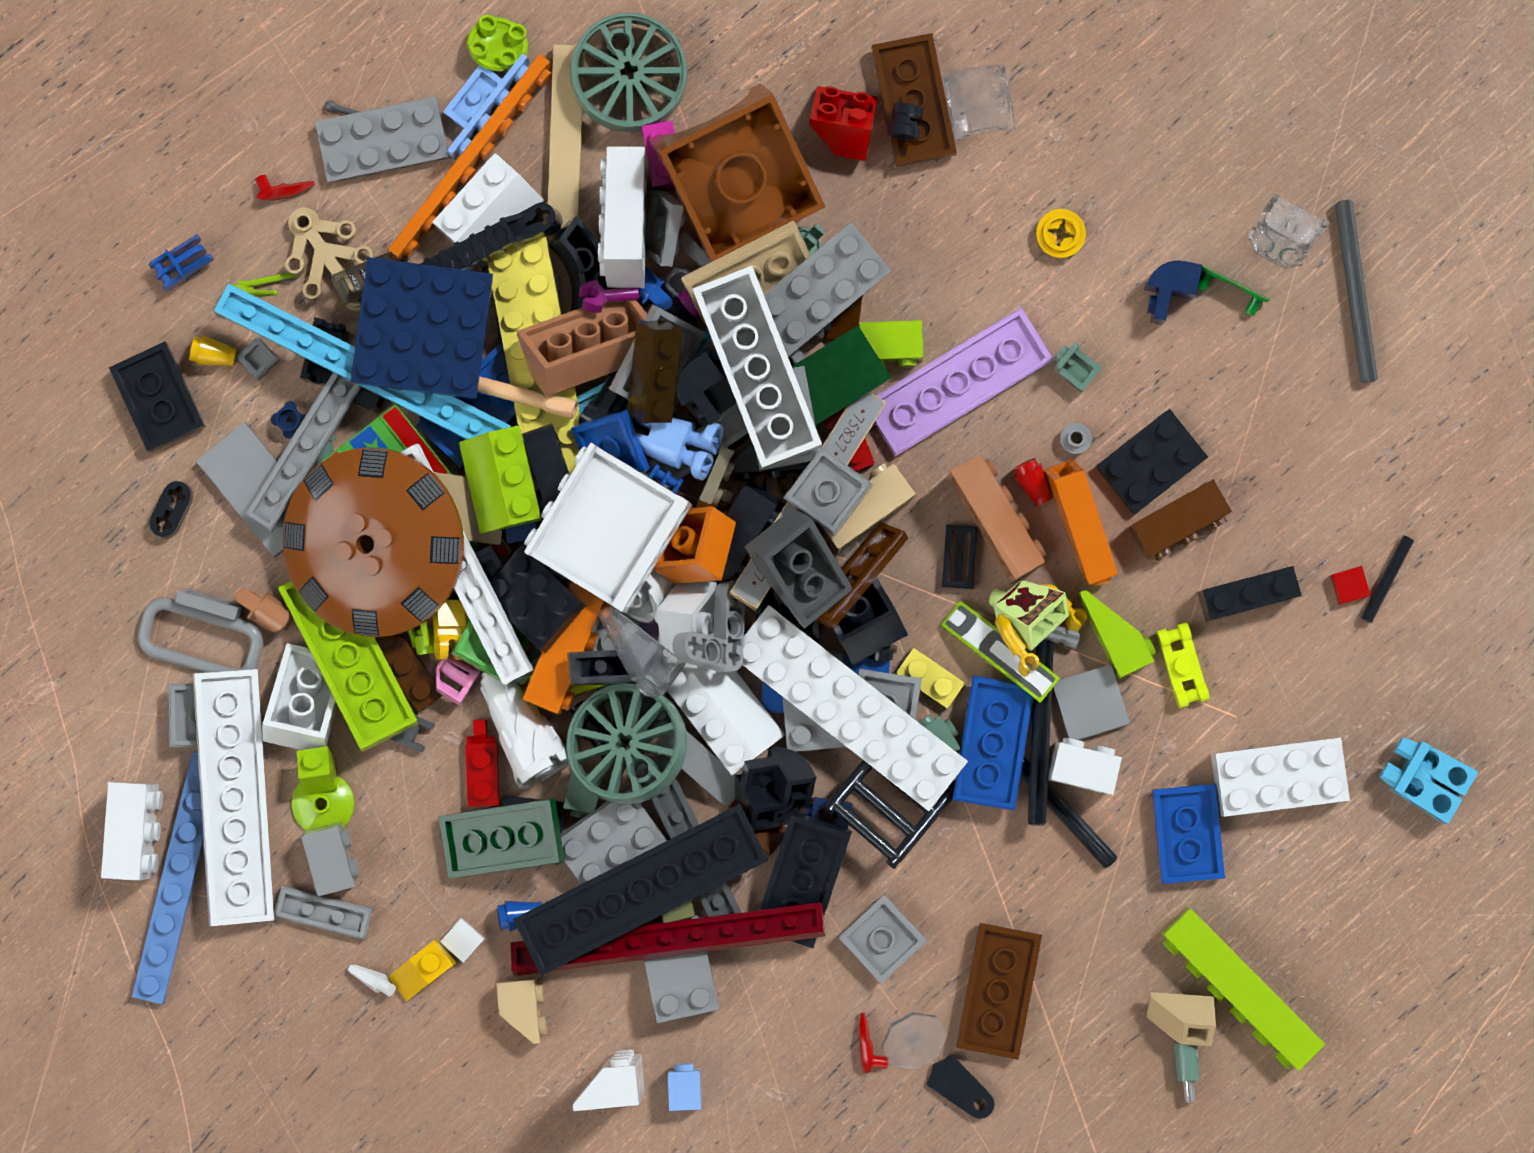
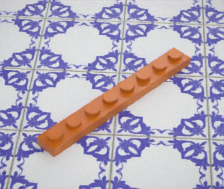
M539 54L388 248L391 255L402 262L405 257L410 258L416 252L420 245L417 241L424 232L429 234L434 229V219L457 195L455 192L461 184L466 185L476 173L474 168L481 159L485 161L495 149L493 143L499 135L505 136L514 124L513 117L519 110L523 112L527 109L533 100L531 94L537 86L542 88L548 82L552 75V72H550L552 67L547 58Z

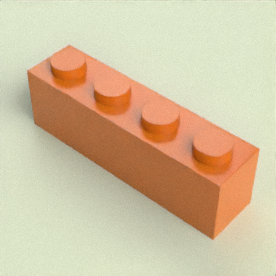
M573 582L570 583L569 588L586 606L547 653H541L522 699L560 715L563 709L569 710L575 693L571 692L573 685H570L567 653L593 651L599 638V634L595 633L600 621L603 623L606 621L611 609V605L607 604L606 601Z

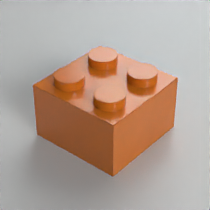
M713 506L690 508L653 568V571L673 584L722 580L736 522Z

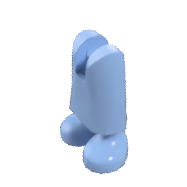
M672 417V423H643L635 418L634 422L637 425L650 430L648 436L636 433L644 454L677 469L682 464H685L691 468V474L696 479L704 480L708 476L714 463L711 454L716 455L721 445L723 426L714 422L711 425L708 424L703 432L695 431L696 423ZM692 445L704 451L693 452L687 450L685 446L690 447Z

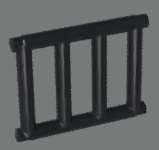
M862 760L829 799L828 803L824 806V810L831 815L836 813L888 858L886 863L892 869H895L951 803L955 780L951 782L930 811H928L883 776L925 813L914 826L862 781L873 768ZM853 791L858 793L906 835L896 849L843 804Z

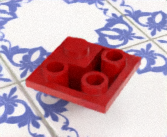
M817 86L809 125L835 156L866 161L878 97L871 96L865 92L854 93L831 86Z

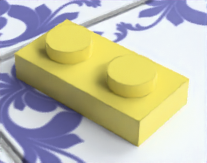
M915 648L911 650L896 672V675L921 678L920 691L946 709H948L965 684Z

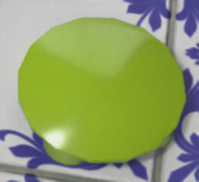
M488 14L483 15L468 34L467 48L469 54L478 65L487 70L499 72L510 70L521 54L527 55V31L523 25L516 24L506 18L494 17Z

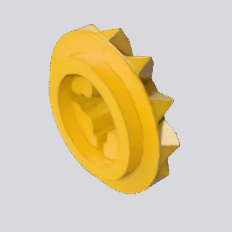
M1067 209L1052 210L1046 213L1038 223L1036 228L1037 242L1044 253L1054 258H1069L1077 253L1085 242V225L1082 219L1073 211ZM1062 222H1065V233L1072 237L1064 238L1059 246H1057V236L1048 231H1057Z

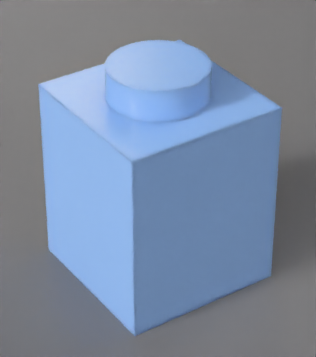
M693 1063L674 1064V1069L668 1070L669 1111L701 1110L700 1068H693Z

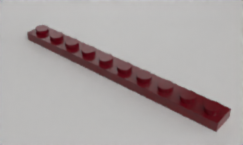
M820 902L641 925L552 971L825 937L823 906ZM524 941L510 942L512 974L514 976L539 973Z

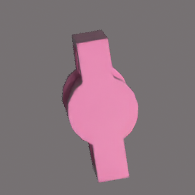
M450 649L447 660H441L436 668V691L456 704L461 705L483 671L472 667L462 660H454L451 654L452 649ZM440 673L462 685V690L458 692L440 680Z

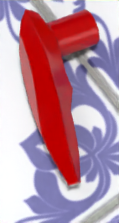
M260 175L255 179L260 190L256 198L267 201L289 198L309 189L315 183L314 181L271 186L267 176Z
M860 1013L861 1067L866 1074L870 1072L871 1068L887 1069L888 1057L873 1055V1043L870 1039L865 1013Z

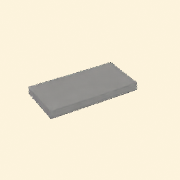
M243 422L197 459L196 462L271 555L276 558L283 552V526L286 511L273 532L244 514L276 465L277 460L248 424Z

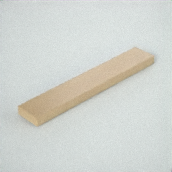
M553 45L548 204L560 212L563 219L562 227L573 217L577 216L579 218L583 110L575 99L570 83V64L576 45ZM584 52L580 55L578 67H584ZM579 77V83L583 91L584 77Z

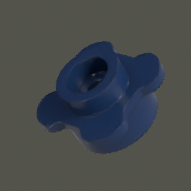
M288 401L284 404L283 408L271 416V423L283 431L282 434L285 438L291 439L306 415L301 414L297 410V405L294 402ZM288 417L292 418L291 423L287 422Z

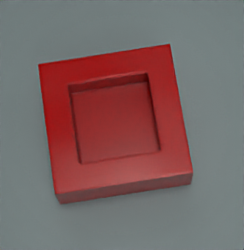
M1362 566L1330 575L1339 605L1371 596Z

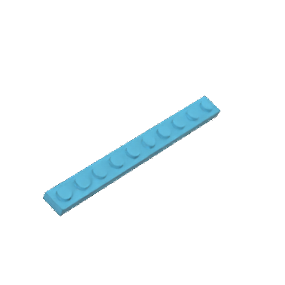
M228 283L214 309L216 314L349 381L351 380L354 346ZM357 384L466 440L487 432L511 427L453 396Z

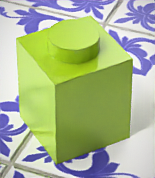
M329 747L298 750V778L306 795L337 790L335 761Z

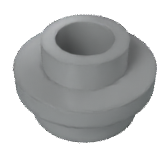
M1081 423L1067 425L1060 436L1062 447L1071 454L1085 452L1092 441L1090 430ZM1079 433L1082 437L1081 443H1073L1071 441V434Z

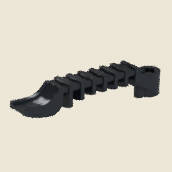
M540 202L518 214L500 218L499 222L491 226H485L484 230L476 234H470L469 238L461 242L453 243L454 246L447 250H440L439 254L430 259L428 257L425 258L420 264L461 270L469 269L472 271L476 269L475 264L480 261L490 262V256L495 253L505 254L506 248L512 244L520 247L539 238L556 234L562 227L563 219L558 210L547 203ZM545 213L549 215L547 217L548 223L546 225L541 223L544 221L543 215Z

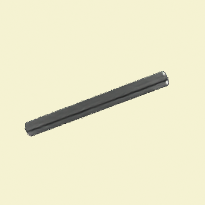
M1341 200L1335 204L1359 378L1361 383H1371L1378 379L1354 205L1352 200Z

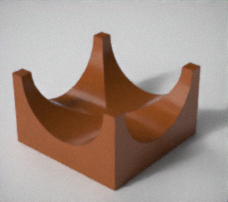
M761 84L750 88L749 94L738 104L702 124L669 135L658 134L648 139L688 214L700 248L711 262L793 220L797 222L825 208L824 202L773 93Z

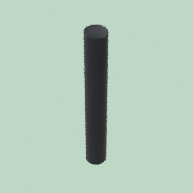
M1402 536L1361 616L1362 620L1372 624L1414 542L1410 537Z

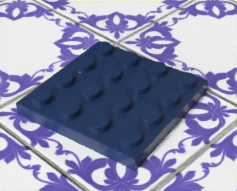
M367 257L350 382L353 384L477 400L494 275L492 273Z

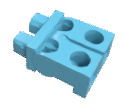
M1404 737L1401 738L1393 752L1406 759V763L1402 770L1389 762L1386 763L1379 774V778L1391 787L1389 791L1426 812L1441 824H1449L1462 802V799L1459 797L1466 795L1478 771L1423 741L1415 742ZM1435 782L1448 789V791L1435 784Z

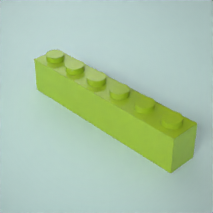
M1186 907L1160 933L1165 938L1162 942L1165 948L1175 957L1180 953L1188 961L1184 965L1185 968L1197 979L1203 976L1210 983L1207 990L1219 1002L1225 999L1232 1006L1229 1012L1242 1025L1247 1021L1255 1029L1251 1034L1264 1047L1270 1044L1277 1051L1274 1057L1287 1070L1292 1066L1297 1071H1300L1326 1045L1191 908Z

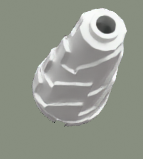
M485 672L482 673L483 679L480 689L488 704L492 720L499 734L500 743L511 765L518 787L525 789L534 786L531 780L534 776L536 780L540 779L542 782L567 767L570 763L566 746L548 720L541 715L535 704L522 700L525 693L518 683L513 680L503 685L501 681Z

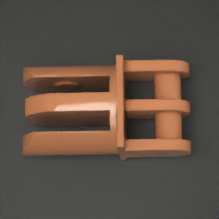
M240 589L236 593V600L251 611L247 618L253 620L266 630L280 633L286 631L291 626L293 616L289 608L270 593L264 592L261 597L247 589Z

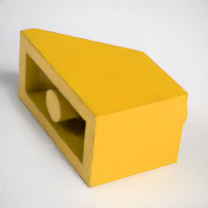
M437 938L390 974L388 978L407 1002L457 964V962L440 942V939Z

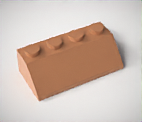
M636 300L607 302L603 305L601 313H592L579 308L518 330L517 337L532 378L544 394L550 396L618 371L635 339L637 321H644L647 313Z
M979 455L952 469L947 478L1009 582L1012 583L1043 565L1045 561L1042 557L1046 553L1037 539L1032 541L1026 530L1030 526L1021 512L1016 514L1010 503L1014 502V499L1007 487L1004 485L1000 488L994 478L998 473L990 459L984 461L982 456Z

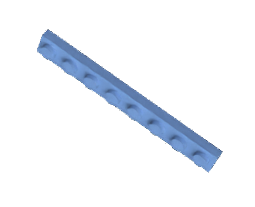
M192 752L132 994L134 998L159 1004H165L204 846L198 752Z

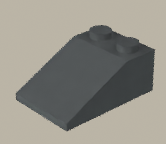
M794 508L745 546L758 570L804 628L853 590L812 518Z

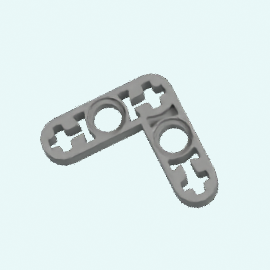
M737 580L720 582L716 587L714 637L697 632L678 633L674 637L672 647L677 660L719 672L736 671L741 668L743 663L745 604L729 595ZM728 619H729L730 626H731V631H730V633H729L728 625H727ZM707 645H708L709 650H710V657H709V659H708L707 652H706Z

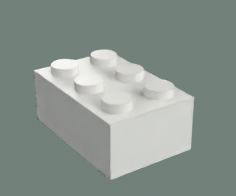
M108 782L101 878L145 880L151 879L153 873L157 872L158 854H154L155 841L160 839L161 825L156 820L157 810H161L163 804V792L159 791V784Z

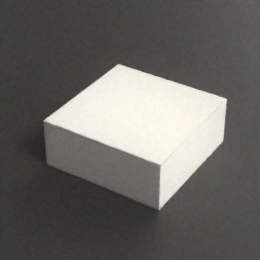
M461 918L440 942L464 963L485 938Z

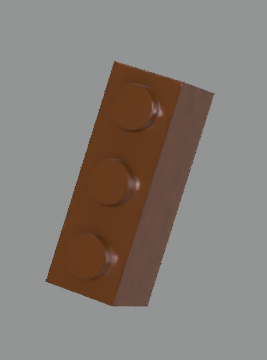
M1213 479L1133 523L1128 528L1146 560L1154 556L1158 561L1173 552L1170 546L1182 541L1185 546L1200 537L1198 531L1202 528L1209 526L1213 530L1228 522L1225 516L1231 513L1232 510Z

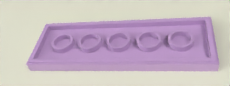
M1021 307L876 395L887 403L874 425L893 456L897 457L1053 362V357Z

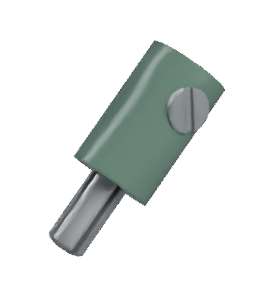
M1174 1042L1176 1079L1178 1082H1183L1185 1102L1190 1103L1191 1098L1192 1103L1196 1101L1194 1081L1200 1080L1198 1046Z

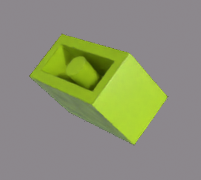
M922 320L859 322L860 329L884 367H886L885 363H898V367L902 368L916 367L917 362H922Z

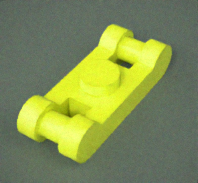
M1188 623L1178 624L1177 628L1169 631L1166 628L1157 630V639L1179 709L1188 707L1190 702L1197 700L1200 703L1209 701V692L1202 675ZM1181 640L1183 649L1173 652L1171 643ZM1192 679L1195 688L1185 691L1182 682Z

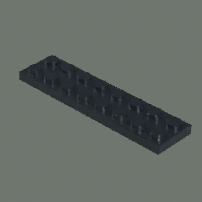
M738 804L531 909L513 920L540 975L543 976L769 860L741 805Z

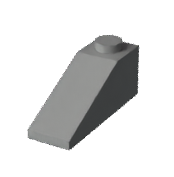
M686 731L687 751L681 769L727 808L736 798V774L731 775L713 753ZM674 733L663 736L656 746L673 749Z

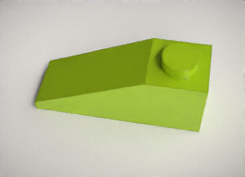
M1087 590L1077 594L1108 661L1112 664L1117 679L1155 662L1152 655L1156 654V651L1149 637L1143 638L1138 630Z

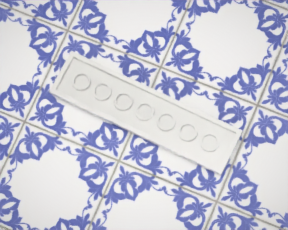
M767 606L745 634L742 663L744 667L928 811H930L968 762L771 606Z
M258 669L194 673L193 687L209 926L273 921L274 911Z

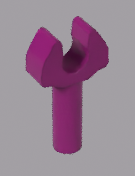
M597 280L588 281L580 287L579 296L595 297L585 298L582 309L592 313H601L603 305L607 302L638 300L639 291L638 288L605 290Z

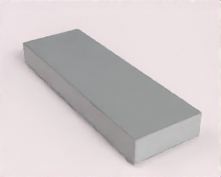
M281 886L274 917L365 940L374 909Z

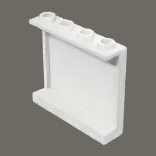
M590 443L588 448L582 447L574 461L577 466L572 474H566L558 486L560 494L555 502L550 501L541 514L544 520L538 530L533 528L524 543L527 548L524 552L621 612L627 613L692 504L608 454L595 444Z

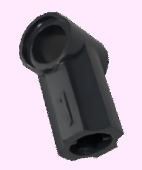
M611 373L596 399L590 401L584 408L578 424L622 411L628 399L609 389L616 376L615 374Z

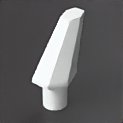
M355 964L350 965L348 968L352 975L374 992H382L387 996L394 994L396 986L389 982L387 975Z

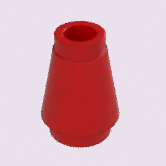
M1036 458L1027 460L1013 468L1016 474L1014 479L1031 501L1034 502L1035 506L1042 505L1052 499L1042 463L1038 464Z

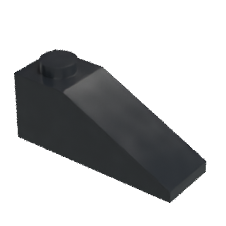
M660 647L567 653L570 685L646 684L663 679Z

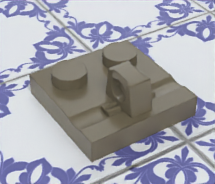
M722 446L695 508L713 506L724 510L728 509L734 494L720 487L722 479L728 481L735 464L729 462L734 451Z

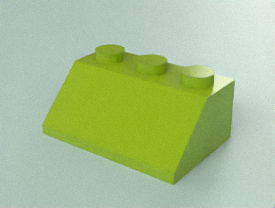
M519 425L487 432L459 442L480 535L542 520Z

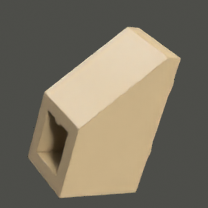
M537 978L499 981L496 983L499 1015L533 1044L541 1043L543 1041L542 1035H547L546 1016H540L539 1004L544 1003L543 985H537Z
M1150 993L1147 1018L1179 1044L1212 1046L1216 1028L1214 997Z

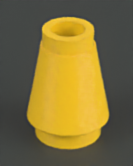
M202 335V337L194 336L189 360L196 362V365L233 366L237 348H233L205 335Z

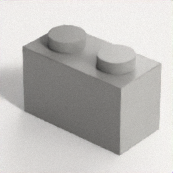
M338 822L305 831L301 838L317 895L322 896L355 887L358 882L357 877H361V872L357 859H351L348 847H352V839L348 828L343 829L342 823Z

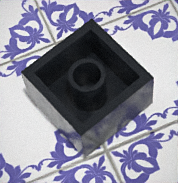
M877 577L833 629L852 665L908 636L898 612Z

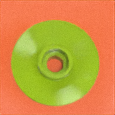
M336 775L337 790L306 795L301 783L296 787L292 797V811L298 824L306 831L341 822L344 828L350 821L355 806L354 795L350 786L339 776ZM319 798H324L327 802L324 810H319L316 807V802Z

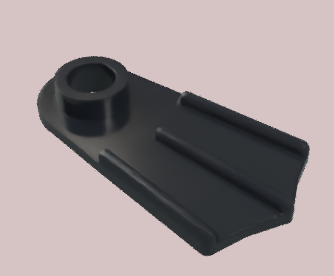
M952 1054L933 1064L927 1086L975 1118H986L993 1112L995 1103L992 1095ZM977 1098H983L986 1101L984 1109L979 1110L975 1108L974 1101Z

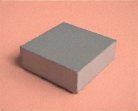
M259 336L236 356L237 360L257 381L280 361L277 355Z

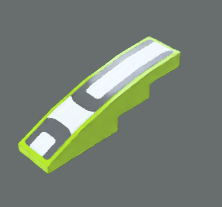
M959 601L941 624L943 628L970 650L992 665L1011 682L1017 684L1039 703L1042 702L1060 679L1041 662H1039L1036 671L1029 663H1025L1030 673L1027 677L1022 676L1017 669L1020 662L1017 654L1013 656L997 628L961 601Z

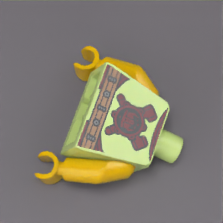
M1019 581L1008 592L995 589L989 598V604L995 609L996 628L1013 656L1017 654L1020 662L1017 669L1024 677H1027L1030 673L1025 663H1029L1035 671L1039 666L1038 656L1033 653H1027L1025 651L1026 648L1033 650L1065 619L1067 629L1077 632L1087 620L1086 611L1081 608L1073 609L1071 607L1072 603L1066 597V593L1060 591L1052 584H1035L1028 581Z

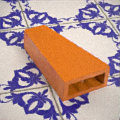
M1073 459L1043 469L1083 579L1089 585L1093 584L1094 586L1110 582L1112 576L1118 575V571L1084 469Z

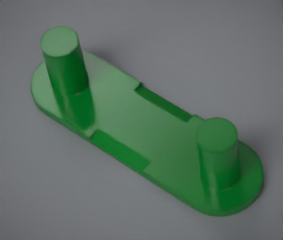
M1202 265L1204 272L1199 280L1198 289L1206 292L1213 276L1252 295L1245 309V312L1252 316L1255 315L1262 301L1269 302L1270 299L1261 293Z

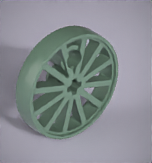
M619 13L599 20L580 38L571 59L570 83L579 106L593 121L605 128L618 132L642 131V126L664 122L679 106L687 85V62L678 39L664 24L643 14ZM632 24L646 26L649 29L636 53L632 56L634 49ZM613 25H625V28H616L611 32L608 30V27ZM656 32L667 40L669 44L641 60ZM597 33H601L605 39L608 55L588 44L589 40ZM623 37L628 41L629 46L623 51L618 50L611 43L613 39ZM584 52L603 62L608 67H578V61L581 53ZM671 52H675L679 62V67H649L652 63ZM625 68H629L630 72H635L633 79H628L627 75H623ZM676 76L680 78L676 92H673L650 79V77ZM579 77L609 78L586 92L582 91L579 83ZM616 87L602 112L598 111L589 102L590 99L607 89ZM643 87L655 91L669 99L670 102L664 109L658 112ZM625 90L626 121L608 117L618 98ZM633 90L640 97L651 117L638 121L633 120Z
M632 683L610 685L588 697L574 714L567 734V755L576 777L594 795L616 804L641 803L662 793L679 774L687 751L685 724L673 703L661 693L649 687ZM633 693L627 719L625 720L619 696L621 694ZM646 695L654 698L657 702L638 721L643 698ZM610 699L617 728L597 710V707ZM666 710L671 723L647 731L649 725ZM592 714L611 735L582 728L589 715ZM674 733L673 749L648 744L655 738ZM580 737L608 743L579 753ZM628 739H630V740H631V741L629 742L630 748H629L628 750H626V749H625V748L627 747L626 741H627ZM644 753H655L671 757L666 769L661 773L659 765L644 755ZM606 755L587 776L581 764L584 761ZM643 763H647L648 774L643 778H638V767ZM614 765L608 790L605 791L596 787L597 781ZM625 768L633 788L631 793H619Z

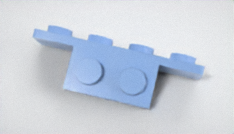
M521 54L503 79L491 70H487L479 65L443 111L444 115L463 128L462 132L447 150V153L453 160H456L459 155L461 156L471 143V139L478 130H481L495 108L499 107L509 94V90L526 72L530 64L527 56Z

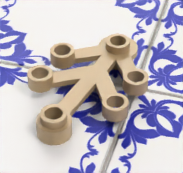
M302 207L292 212L288 221L289 228L295 235L292 254L285 262L286 269L292 275H300L304 272L305 262L303 256L307 240H309L315 250L309 281L304 284L302 289L305 297L315 301L322 296L321 282L326 265L345 293L343 297L345 306L352 312L360 313V302L353 304L350 298L354 293L360 294L362 298L363 288L354 286L336 258L357 261L360 265L366 266L367 260H359V254L361 251H368L369 257L374 258L373 251L367 246L353 248L325 243L318 232L336 234L343 240L348 241L356 236L357 229L355 225L348 220L341 221L340 223L321 220L316 212L310 208ZM303 217L308 218V226L304 228L299 227V220ZM349 225L352 227L351 234L347 236L342 235V228ZM292 261H300L301 266L298 270H291L290 264ZM312 285L318 287V292L314 296H310L307 293L308 288Z

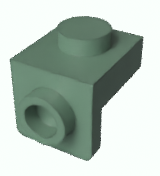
M1074 342L1070 348L1064 345L1053 360L1057 364L1053 371L1082 393L1102 367L1078 349L1079 345Z

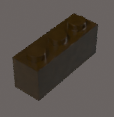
M637 321L627 411L630 416L643 423H672L683 330L666 321Z

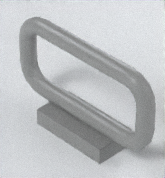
M189 588L178 590L176 600L158 598L151 601L143 612L138 630V642L145 654L203 673L256 669L263 647V638L255 625L239 619L243 614V605ZM161 610H167L248 635L251 643L245 665L240 669H233L154 645L151 642L150 633L156 613Z

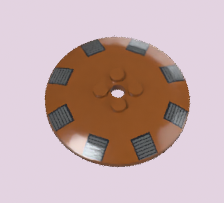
M379 447L351 449L329 457L312 469L295 490L286 511L283 526V551L287 570L296 590L304 602L319 617L332 626L355 635L383 637L399 634L417 627L432 617L444 605L460 575L464 555V535L460 515L453 498L442 481L430 469L404 453ZM364 535L370 536L374 541V548L370 553L364 551L361 547V539Z

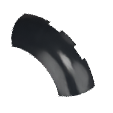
M577 216L569 220L548 244L561 259L570 279L572 291L570 312L582 308L585 298H595L593 296H579L580 287L586 282L597 280L603 289H612L607 288L606 276H600V262H598L599 242L590 229Z

